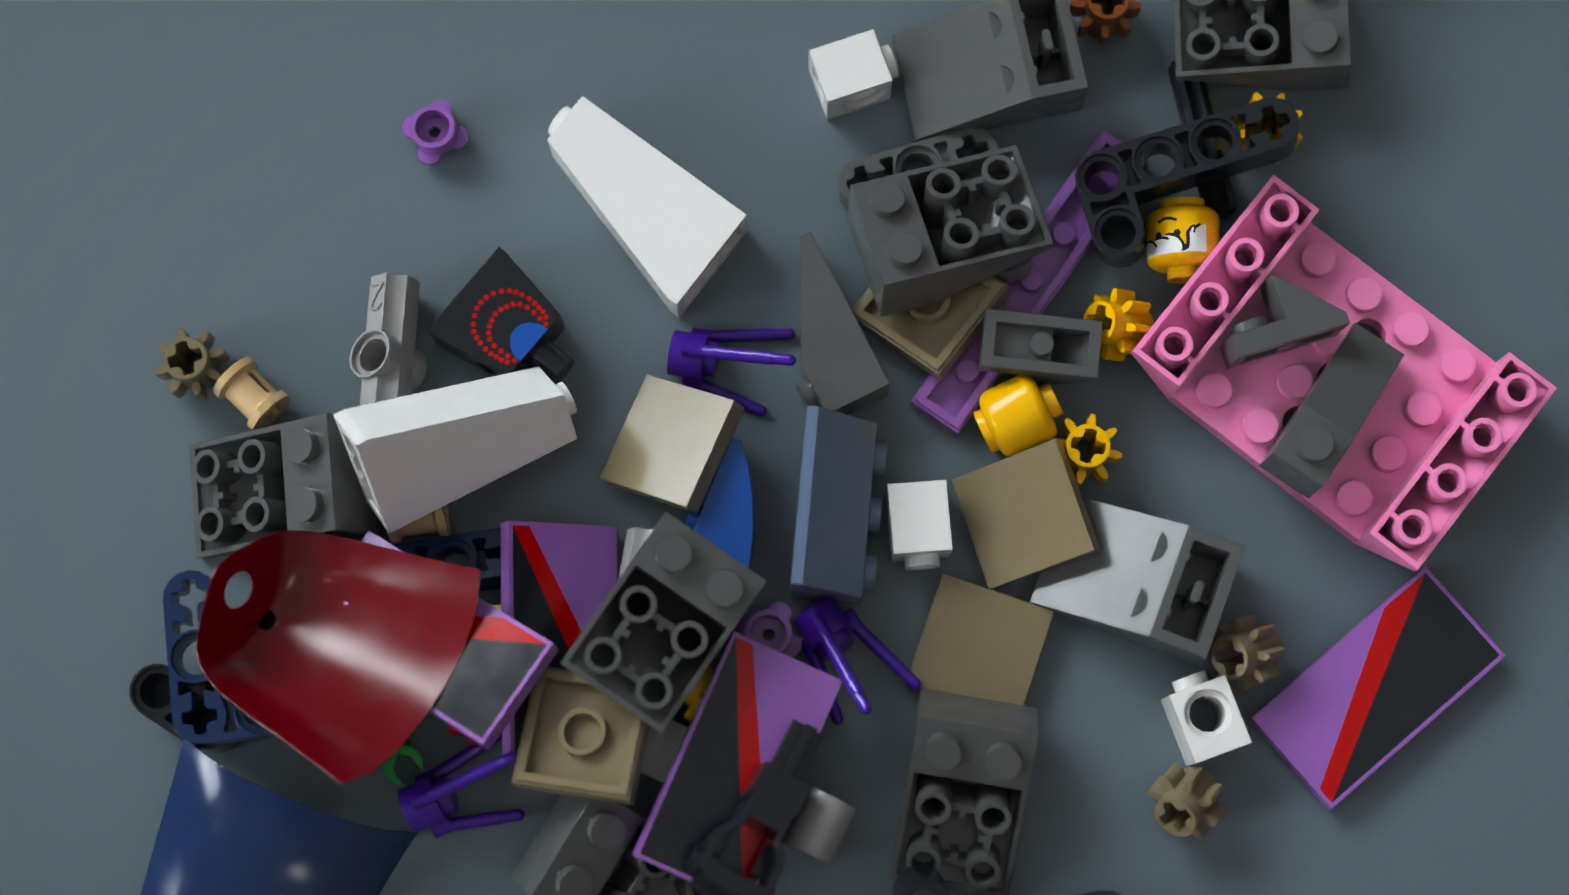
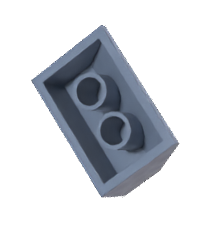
M807 405L791 574V599L822 601L832 598L837 603L860 605L862 591H874L877 556L866 555L868 532L879 533L882 498L871 497L873 475L884 476L887 441L876 440L877 423L824 407Z

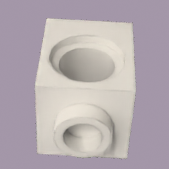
M874 29L809 50V72L827 120L890 99L892 79L898 77V69L891 48L888 44L880 47Z
M946 480L887 484L885 495L891 562L904 561L906 570H926L940 567L939 558H949L953 550Z
M1205 670L1172 682L1175 693L1161 700L1186 767L1252 743L1225 675L1210 681ZM1195 700H1205L1215 708L1217 723L1211 732L1201 731L1191 722L1189 712Z

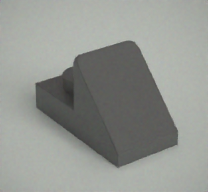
M1270 275L1260 286V291L1271 323L1268 324L1266 316H1259L1236 324L1232 327L1234 334L1223 343L1220 350L1227 369L1337 336L1350 324L1346 311L1278 276Z
M986 309L983 316L979 371L1029 375L1034 378L1038 386H1043L1047 383L1055 385L1096 381L1099 371L1103 321Z

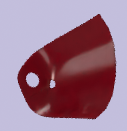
M284 530L271 533L235 551L220 562L214 570L206 592L196 639L195 650L199 666L207 680L237 708L289 744L339 784H344L372 773L399 751L430 711L466 647L478 607L481 571L477 568L447 563L319 532ZM245 571L252 580L250 595L240 607L230 608L226 604L224 597L227 583L233 575ZM271 610L276 616V622L268 630L259 628L258 622H261L263 615Z

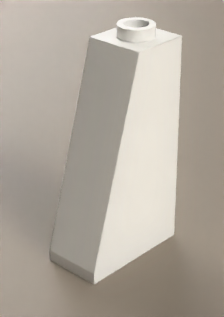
M581 96L573 108L565 106L561 109L549 126L548 134H550V137L547 141L552 156L671 313L680 318L748 231L747 214L584 96Z
M539 366L352 407L333 414L365 499L389 534L577 439L571 415L577 413V408L571 393L563 382L554 384Z

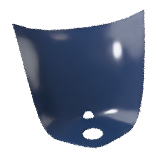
M183 739L141 895H379L417 833L385 830L353 823L308 807L236 775L206 756L193 743Z

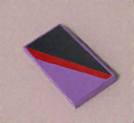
M509 520L500 524L501 611L556 645L559 651L548 667L569 670L560 664L618 581L617 526ZM531 691L502 732V755L512 751L518 754Z
M369 530L361 540V542L402 551ZM478 597L477 612L466 647L429 713L482 747L490 750L559 649L553 642Z
M1425 566L1248 718V720L1327 810H1330L1506 655Z
M732 631L632 855L691 881L693 876L686 873L689 868L686 864L697 843L701 845L714 829L731 820L740 803L738 799L754 768L766 761L768 763L771 762L792 720H797L804 725L809 724L816 728L818 733L821 732L843 680ZM744 824V826L736 828L722 857L717 858L712 855L711 859L755 883L756 879L747 874L767 836Z

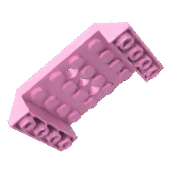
M1273 174L1133 349L1131 354L1169 402L1348 540L1415 572L1431 554L1557 387L1510 352L1495 362L1312 224L1311 221L1320 209ZM1270 275L1278 276L1347 312L1350 324L1337 336L1227 369L1220 347L1234 334L1233 326L1259 316H1266L1268 324L1271 323L1260 291V286ZM1354 323L1358 325L1367 324L1374 327L1381 340L1402 352L1404 356L1356 437L1323 487L1310 498H1307L1259 465L1283 430L1282 420L1284 414L1296 411L1316 381L1319 370L1326 366Z

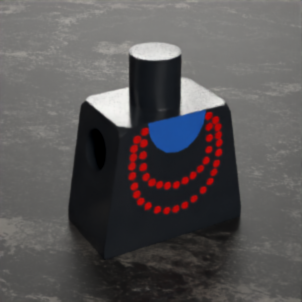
M500 247L497 248L427 329L435 343L441 348L491 376L539 366L552 382L557 384L565 378L575 362L572 357L553 343L565 328L561 315L511 257Z

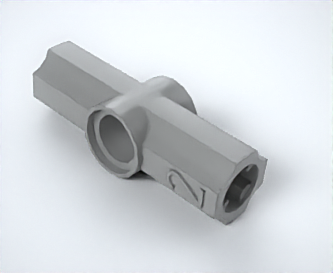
M386 272L371 276L366 332H363L356 339L349 356L350 368L353 374L362 378L359 406L411 395L420 387L425 378L427 360L423 352L415 348L420 282L409 275H394Z

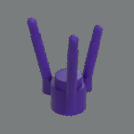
M693 327L691 333L675 330L669 347L667 373L668 375L683 377L682 385L733 399L742 405L744 410L762 417L767 413L765 406L705 380V375L716 376L719 360L793 366L796 363V358L791 354L721 347L720 343L790 340L794 338L795 331L791 328L708 330Z
M829 598L815 603L797 617L795 624L804 638L801 641V648L808 657L811 666L828 674L823 659L825 661L831 660L862 714H870L872 706L843 655L854 644V640L850 636L853 633L913 690H918L921 687V681L863 625L853 608L842 612L835 599ZM836 697L829 714L832 722L835 725H840L843 722V716Z
M502 733L494 744L502 740ZM479 744L469 745L436 768L415 776L416 783L398 790L399 804L410 829L414 833H418L431 828L434 836L437 838L455 830L521 821L525 817V813L521 809L451 817L450 813L459 810L456 791L516 763L517 753L514 751L509 752L449 780L446 776L487 750Z

